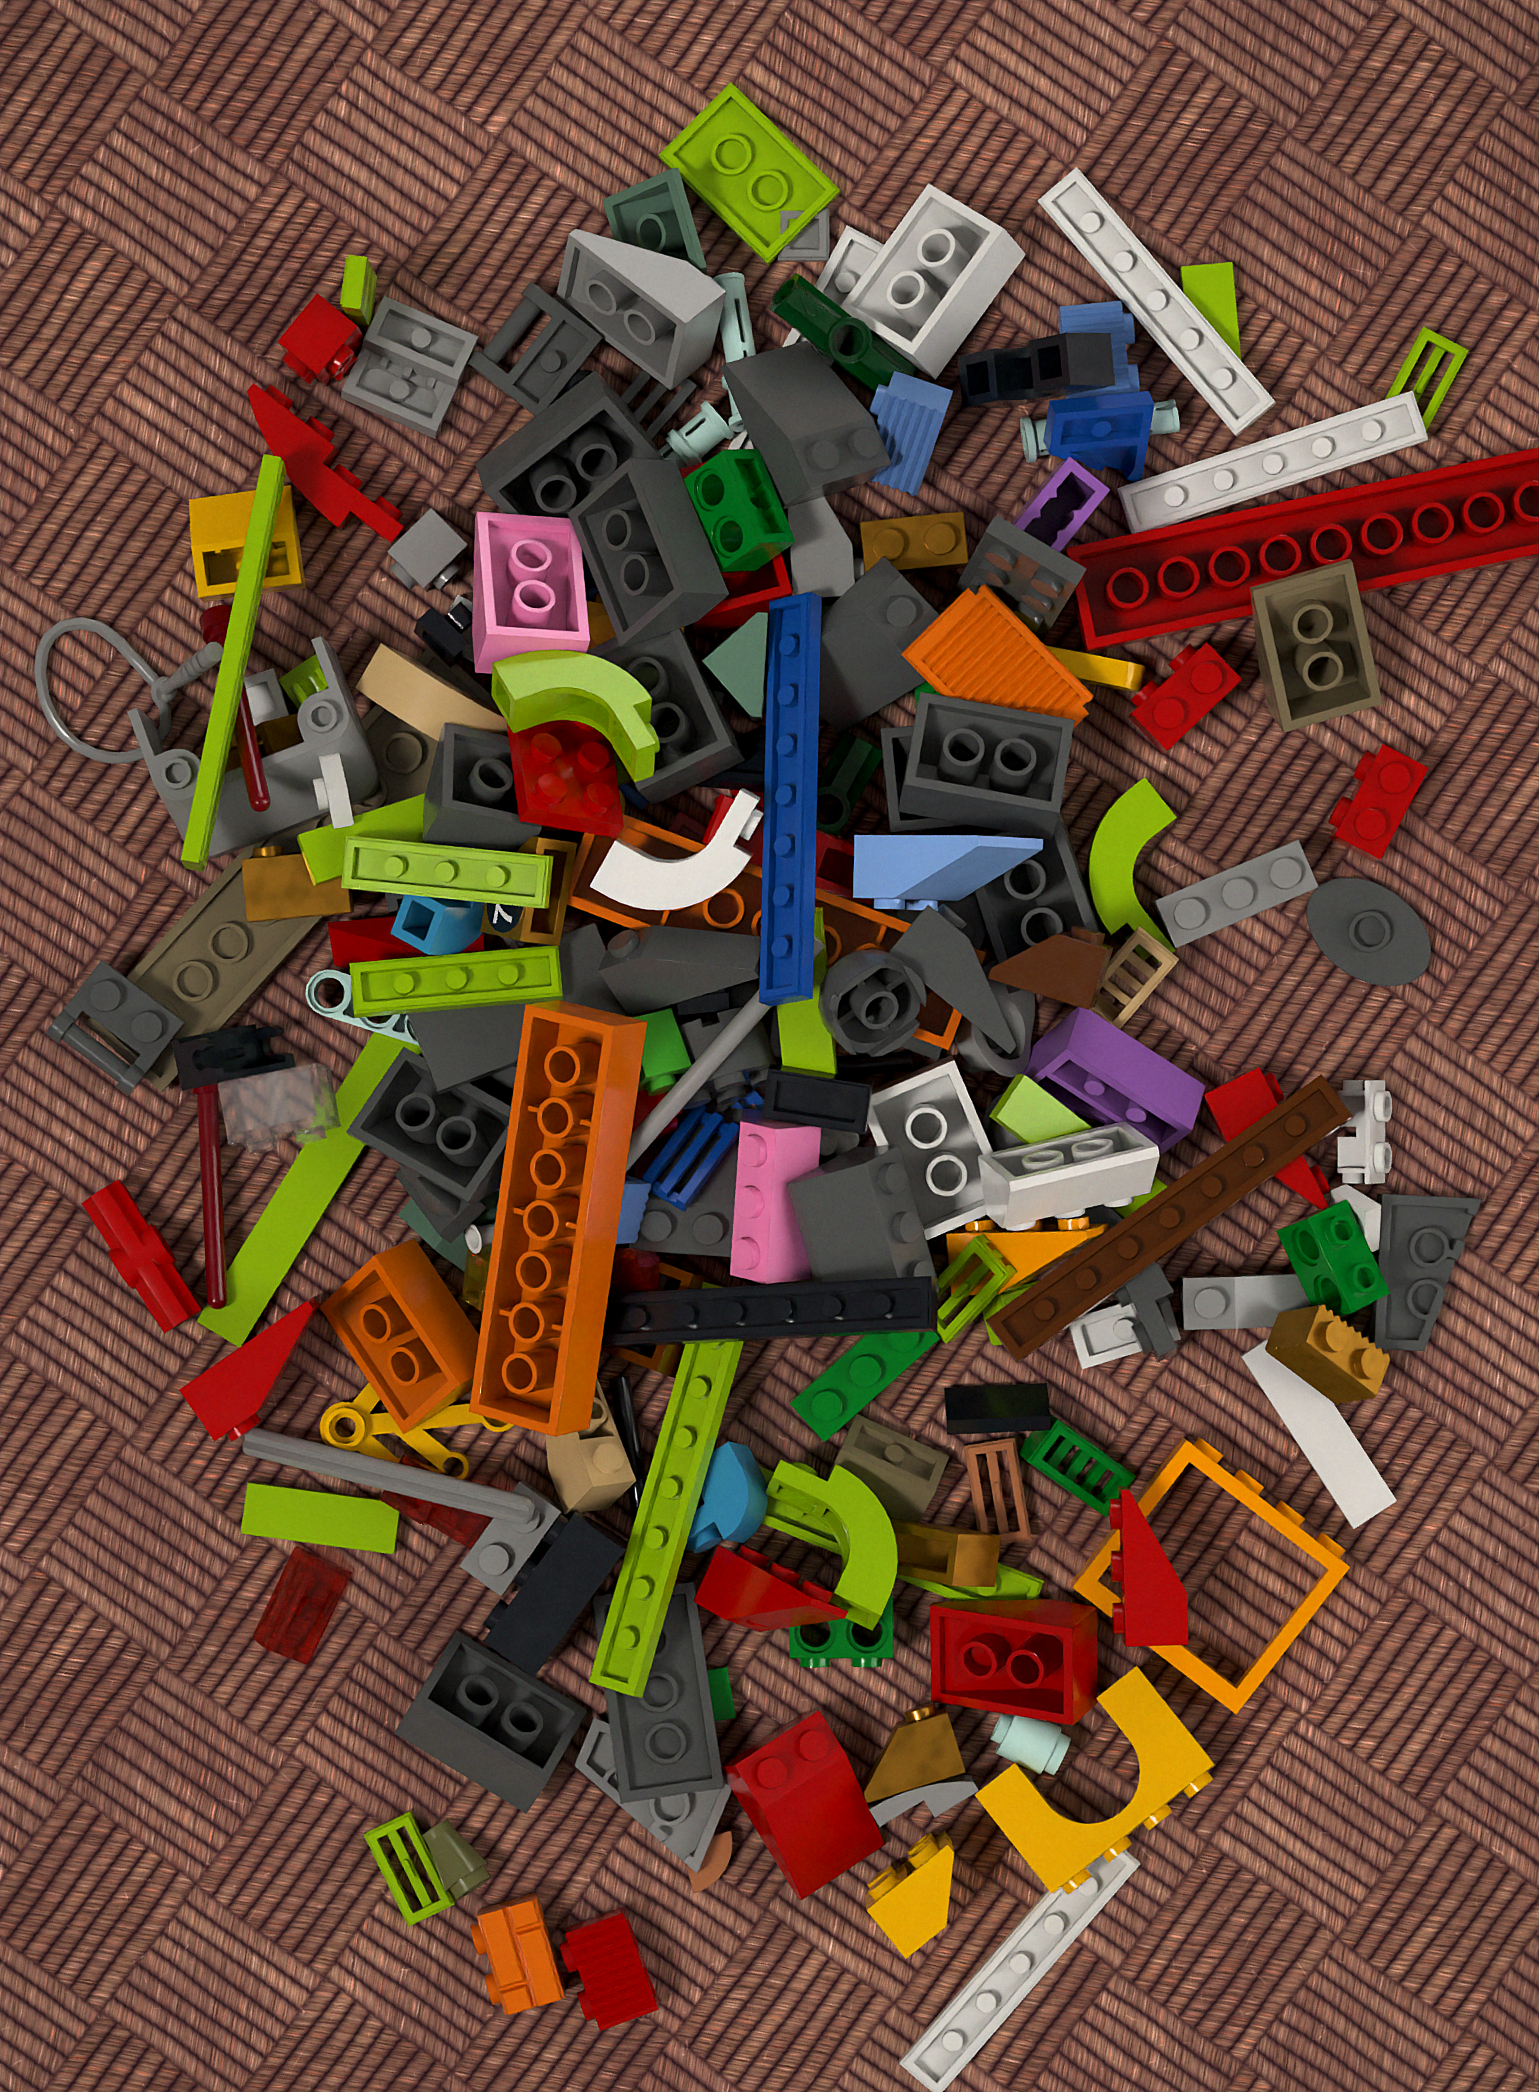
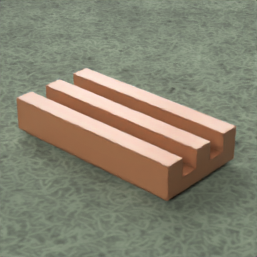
M1015 1437L963 1445L977 1531L989 1533L976 1458L977 1454L986 1453L999 1534L995 1535L1001 1536L1000 1544L1031 1540ZM1006 1450L1019 1527L1018 1531L1009 1532L996 1455V1451Z

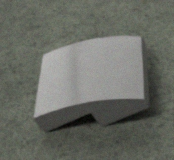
M384 296L363 339V346L358 355V361L347 378L342 389L341 398L435 439L468 366L467 362L471 358L478 342V336Z

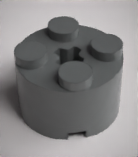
M743 1007L718 1012L719 1019L703 1024L699 1018L678 1027L691 1065L695 1063ZM762 1018L682 1109L687 1110L702 1106L710 1102L712 1097H716L718 1105L732 1103L747 1096L745 1087L752 1085V1087L766 1085L768 1068L770 1064H777Z

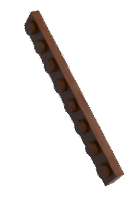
M1319 1075L989 1317L986 1323L1017 1364L1351 1120L1353 1115L1324 1077Z

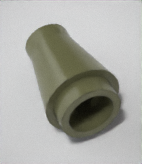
M448 1819L437 1824L422 1835L429 1847L445 1892L451 1890L456 1900L468 1895L491 1878V1875L485 1868L489 1863L453 1828Z

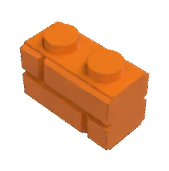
M538 1893L528 1894L507 1902L504 1901L479 1909L476 1915L478 1923L470 1925L477 1954L487 1953L493 1973L485 1975V1982L492 2004L502 2003L505 2015H511L565 1998V1985Z

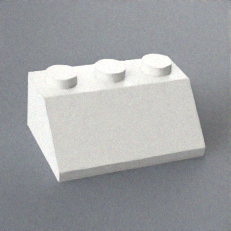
M928 183L840 307L852 317L865 322L873 334L913 366L936 380L1026 254L1004 228Z
M1123 1121L978 1156L987 1216L1002 1228L1010 1231H1020L1035 1226L1036 1220L1051 1216L1059 1219L1081 1216L1085 1213V1208L1101 1204L1107 1207L1128 1205L1134 1201V1196L1150 1193L1160 1157L1159 1148L1155 1143Z

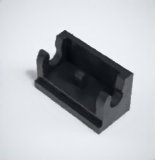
M256 1024L171 1040L181 1090L210 1086L295 1068L293 1053L281 1052L274 1054L270 1046L271 1038L284 1034V1029L279 1025L256 1028Z

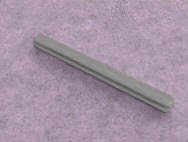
M251 1428L248 1430L243 1442V1452L249 1456L520 1525L529 1524L533 1517L535 1500L530 1496L261 1428Z

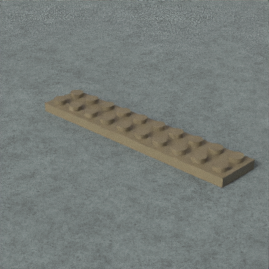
M429 647L417 659L418 662L449 683L482 702L499 709L491 694L457 663L449 668ZM376 704L362 719V724L379 767L380 783L372 797L351 806L353 817L426 793L438 745L437 740L406 723L379 704ZM331 815L245 847L127 976L129 980L186 1022L174 1039L220 1031L324 917L247 922L241 859L254 858V848L284 846L285 855L302 854L297 836L332 824ZM92 1017L85 1022L130 1065L139 1057L140 1054ZM172 1042L144 1077L161 1093L179 1076Z

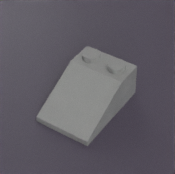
M574 229L568 235L556 301L669 390H672L711 358L726 290L720 287L712 277L703 274L687 261Z

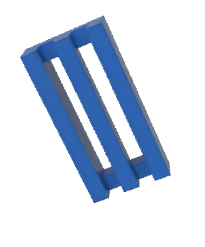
M704 1105L692 1108L641 1180L651 1184L652 1189L649 1192L685 1212L739 1138L740 1126L734 1122L728 1125L723 1122V1116L716 1112L713 1115L706 1112V1106ZM699 1124L703 1125L702 1130L662 1184L659 1183L658 1180ZM714 1133L720 1135L721 1138L681 1193L674 1192L673 1190Z

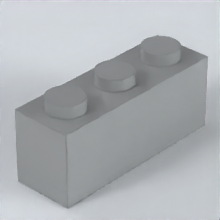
M1296 840L1151 903L1167 940L1175 949L1318 888V884L1299 840Z

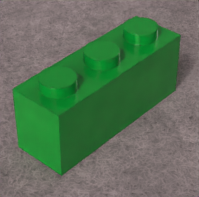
M935 1331L861 1335L789 1400L790 1405L815 1433L826 1442L935 1344L940 1337Z

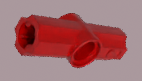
M120 1179L99 1190L81 1203L110 1248L108 1254L116 1269L131 1289L136 1288L145 1302L148 1311L154 1317L158 1326L161 1327L164 1334L203 1310L175 1266L176 1258L168 1243L153 1223L148 1224L139 1206L134 1202L127 1187L124 1186Z

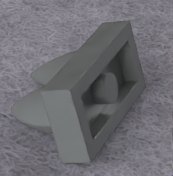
M400 1165L401 1169L395 1174L436 1232L449 1243H452L487 1208L482 1200L472 1205L468 1204Z

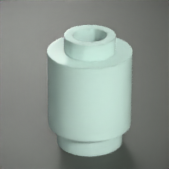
M1002 1713L994 1727L990 1740L998 1743L995 1750L996 1754L1038 1774L1045 1771L1054 1775L1067 1752L1071 1738L1061 1733V1727L1049 1721Z

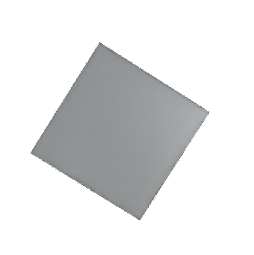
M829 209L820 211L813 218L814 220L789 245L787 244L780 251L778 262H828ZM781 211L780 235L788 228V219H797L804 211Z

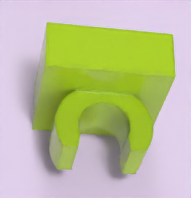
M316 654L278 679L298 710L309 696L329 688Z

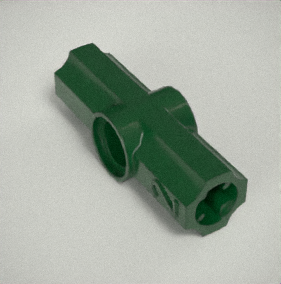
M795 273L790 279L783 282L774 294L769 310L815 345V348L821 355L835 361L872 392L876 393L878 384L888 387L894 371L909 376L913 375L916 369L915 366L873 334L865 322L852 317L801 275ZM847 325L850 329L851 340L844 350L838 351L834 344L835 335L841 327Z
M847 731L844 732L822 772L823 774H821L817 781V798L824 794H831L836 796L842 803L843 813L837 822L823 824L817 820L816 823L817 830L839 837L882 759V750Z

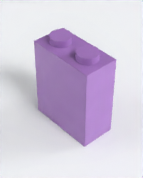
M1068 457L1055 466L1010 523L1056 551L1061 552L1110 489L1075 460Z

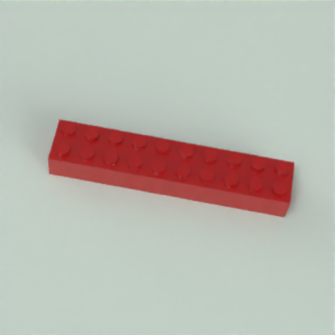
M1539 447L1068 547L1063 552V555L1087 569L1072 593L1084 653L1253 618L1250 587L1346 559H1351L1353 562L1359 595L1537 558L1539 557Z

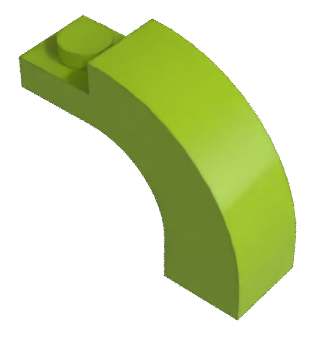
M537 650L493 662L491 696L513 733L556 720L584 723L600 731L610 741L634 783L654 776L655 753L659 752L660 745L656 731L650 724L652 698L646 689L628 672L602 658L569 650Z
M1145 777L1122 794L1100 820L1088 851L1086 866L1087 889L1097 919L1108 936H1111L1122 926L1126 925L1131 932L1124 937L1127 941L1140 926L1173 953L1176 950L1144 911L1133 887V869L1140 850L1149 839L1177 818ZM1138 944L1133 951L1144 961L1151 957L1156 964L1160 963L1141 945Z
M780 1460L765 1493L817 1518L832 1532L841 1551L842 1568L830 1601L848 1611L846 1619L873 1631L891 1595L898 1563L895 1533L884 1507L869 1487L855 1475L837 1464L828 1480L825 1481L819 1478L818 1473L808 1465L800 1462H791L789 1464Z

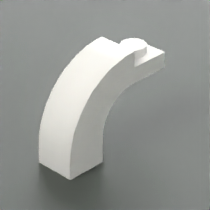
M742 788L711 842L703 850L687 858L675 860L657 858L621 838L616 839L590 887L620 903L646 910L678 909L694 905L712 897L731 883L753 856L752 852L737 845L736 842L739 836L749 841L764 813L755 808L761 797Z

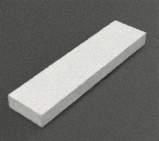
M1267 1337L1241 1354L1240 1357L1351 1527L1355 1529L1397 1500L1334 1403L1268 1354L1265 1350L1269 1339Z

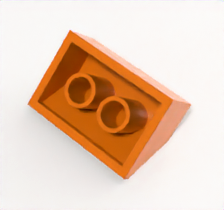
M415 1238L374 1255L320 1306V1309L403 1434L410 1432L472 1391L479 1334Z

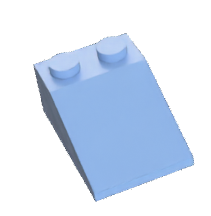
M854 835L853 898L874 899V909L905 910L906 900V910L923 911L929 905L937 911L938 901H959L1043 850V839L981 835Z

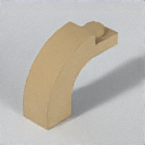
M382 643L355 687L398 718L439 741L444 723L508 737L507 722L499 709L482 702L449 683L416 659Z

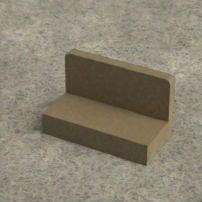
M856 1414L825 1481L828 1480L837 1464L855 1475L869 1487L889 1517L896 1520L920 1522L936 1492L949 1456Z

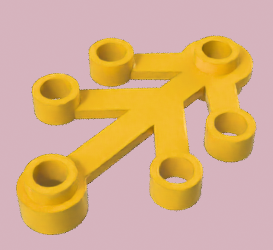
M368 1382L353 1402H338L325 1411L320 1421V1434L324 1443L328 1446L352 1452L358 1450L363 1455L395 1463H406L411 1467L418 1468L413 1459L405 1456L396 1457L373 1436L376 1434L395 1433L438 1468L439 1474L450 1476L444 1469L445 1461L451 1457L460 1459L464 1466L462 1474L450 1477L463 1480L470 1469L468 1458L459 1451L448 1450L423 1429L482 1423L490 1431L504 1432L514 1425L469 1412L470 1403L449 1405L410 1432L403 1434L389 1412L370 1414L380 1398ZM348 1417L354 1421L356 1430L353 1435L345 1437L338 1433L336 1425L340 1418Z

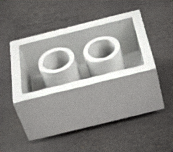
M948 1056L873 1088L868 1125L877 1146H900L926 1240L987 1215L978 1156L992 1153L993 1151L953 1057Z

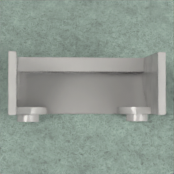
M321 636L311 641L329 688L309 696L299 708L297 721L304 742L261 758L271 800L269 808L264 812H256L250 806L242 766L225 772L208 859L219 858L330 815L329 808L319 810L314 790L313 779L323 778L319 761L320 756L340 754L351 806L366 801L377 791L380 783L379 767L336 651ZM138 708L127 711L153 784L183 841H185L201 760L195 754L185 749H171L165 752L154 720Z

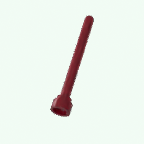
M217 605L202 613L199 622L203 640L206 644L217 642L224 649L232 606ZM244 682L234 734L250 806L256 812H264L269 808L271 800Z
M222 1083L191 1089L192 1094H197L207 1302L215 1310L224 1308L228 1302L218 1093H223Z

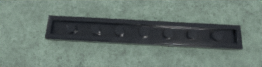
M933 1276L613 1293L608 1295L601 1349L937 1331L938 1279Z

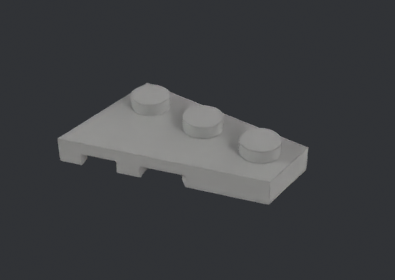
M594 1718L574 1766L694 1872L698 1873L732 1791L724 1776L723 1789L620 1804L609 1724Z

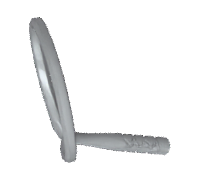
M84 617L60 620L43 634L36 650L34 676L39 704L49 725L57 736L75 752L95 761L110 764L135 762L144 759L141 748L127 752H108L96 749L76 738L57 715L50 699L46 677L48 652L54 640L64 632L82 629L98 633L115 646L152 687L151 697L160 711V726L157 731L162 744L171 730V706L169 701L175 698L178 688L194 681L222 659L223 647L217 642H210L182 663L170 677H159L134 648L104 622Z

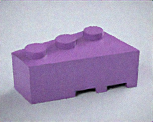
M1077 1007L1031 1047L1029 1065L1022 1073L1073 1113L1104 1123V1126L1125 1121L1155 1143L1161 1154H1164L1193 1130L1206 1087L1091 1010Z

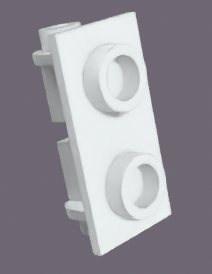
M1343 1080V1090H1338L1337 1096L1353 1116L1351 1120L1341 1127H1356V1137H1338L1337 1173H1342V1183H1363V1173H1365V1184L1385 1183V1173H1389L1392 1164L1391 1146L1388 1142H1385V1122L1390 1120L1392 1113L1390 1092L1385 1091V1080H1365V1091H1363V1080Z

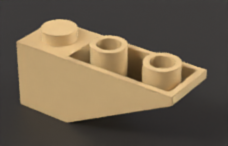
M597 1378L590 1428L557 1437L545 1434L548 1470L565 1515L574 1514L576 1510L588 1512L608 1509L636 1482Z

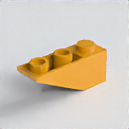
M1081 1215L1070 1219L1057 1218L1058 1224L1042 1225V1219L1036 1220V1225L1029 1229L1010 1231L996 1225V1222L990 1217H981L965 1224L964 1228L946 1234L948 1262L950 1265L974 1237L984 1234L990 1241L987 1244L992 1251L997 1249L1004 1256L1001 1261L1006 1266L1011 1264L1017 1271L999 1291L998 1294L1022 1286L1096 1240L1109 1230V1223L1089 1224V1216ZM978 1255L951 1284V1295L981 1264L982 1260ZM990 1271L969 1295H977L995 1274Z

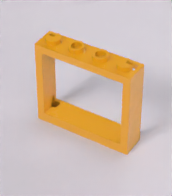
M1182 1437L1135 1498L1145 1519L1190 1462L1326 1567L1236 1685L1184 1645L1148 1646L1233 1713L1237 1714L1346 1574L1350 1566L1340 1559L1346 1550L1323 1532L1316 1539L1299 1527L1305 1518L1280 1500L1274 1508L1261 1498L1259 1494L1264 1489V1486L1250 1475L1239 1469L1233 1476L1221 1467L1218 1462L1224 1455L1199 1437L1192 1444ZM1110 1530L1070 1582L1073 1589L1111 1618L1112 1603H1121V1596L1101 1582L1099 1578L1111 1564V1551L1120 1550V1530Z

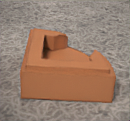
M731 1828L713 1834L698 1873L694 1872L687 1865L693 1893L700 1892L711 1886L725 1871L732 1853Z

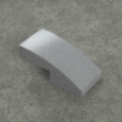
M955 1775L869 1802L868 1806L877 1824L881 1827L923 1800L933 1816L937 1817L978 1792L979 1789L972 1775Z

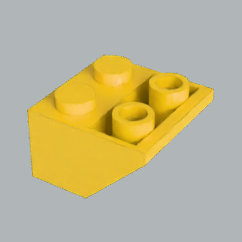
M291 485L283 486L262 594L306 588ZM256 490L189 499L191 550L198 598L203 602L234 598Z
M945 1831L936 1838L931 1832L926 1834L907 1850V1853L910 1855L908 1861L896 1870L891 1865H888L867 1883L870 1889L865 1894L866 1910L905 1959L947 1926L954 1849L951 1838Z

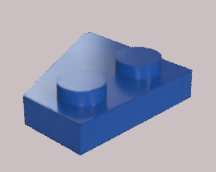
M1149 391L1050 400L1043 442L1050 455L1062 459L1071 457L1073 460H1079L1085 466L1102 471L1105 466H1109L1123 471L1127 480L1133 482L1141 481L1155 404Z

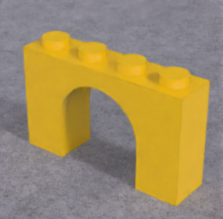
M1137 1666L1096 1698L1129 1739L1139 1761L1140 1774L1137 1790L1130 1803L1119 1814L1099 1823L1084 1824L1072 1821L1061 1815L1051 1806L1017 1763L1011 1765L975 1794L979 1802L1051 1894H1055L1061 1888L1067 1895L1071 1894L1092 1877L1086 1868L1103 1856L1109 1863L1129 1848L1132 1842L1127 1836L1141 1824H1144L1148 1831H1150L1173 1812L1168 1806L1171 1800L1183 1791L1190 1799L1214 1780L1208 1771L1216 1764Z

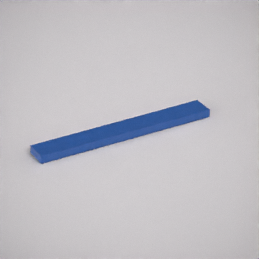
M812 592L769 601L759 1003L767 1006L813 999L822 597Z

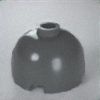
M880 949L859 950L841 957L828 969L820 984L818 1009L826 1030L847 1052L857 1055L855 1052H867L871 1057L883 1056L901 1047L916 1032L920 1024L916 1016L920 1011L921 1003L926 1007L927 995L922 979L901 958Z

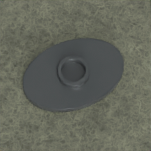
M1337 878L1321 884L1311 894L1306 909L1309 931L1322 953L1342 971L1370 984L1399 986L1416 980L1426 970L1430 961L1431 946L1425 926L1415 911L1392 891L1364 879Z

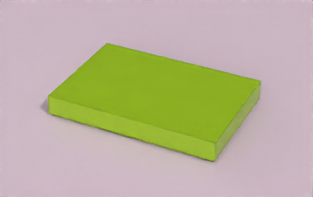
M731 82L658 155L659 159L669 169H679L682 181L767 266L778 257L780 251L787 244L789 245L814 220L813 218L820 211L825 209L841 193L840 189ZM781 211H804L797 219H788V228L780 235Z

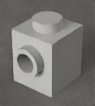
M430 508L387 551L395 560L389 569L409 590L417 583L426 592L433 585L442 590L461 571V568L456 563L470 548Z

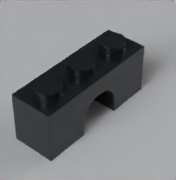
M1065 332L1030 340V347L989 349L958 356L963 408H1010L1115 385L1110 333Z

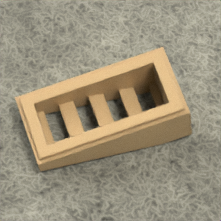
M1139 926L1109 961L1101 986L1125 1005L1124 1008L1120 1011L1099 993L1096 1006L1090 1010L1118 1029H1121L1174 967L1179 958ZM1138 944L1162 963L1157 970L1133 952ZM1125 959L1128 960L1149 979L1145 983L1141 982L1121 964ZM1115 973L1137 993L1131 997L1110 979L1112 974Z

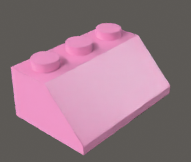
M742 1109L730 1275L763 1284L811 1279V1267L786 1183L819 1166L821 1128L762 1118V1111Z

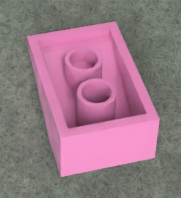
M491 512L476 513L472 614L475 673L492 674L493 662L525 652L550 649L587 652L590 635L582 549L569 518Z

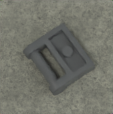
M530 282L521 293L524 297L521 303L481 353L475 351L467 364L536 417L556 401L566 388L571 377L581 369L603 341V337L545 291ZM542 311L551 320L509 374H507L497 365L537 314Z
M101 960L65 1009L50 1025L46 1035L57 1043L63 1040L117 1081L116 1088L129 1097L186 1022L107 962ZM84 1012L140 1054L131 1066L75 1024Z

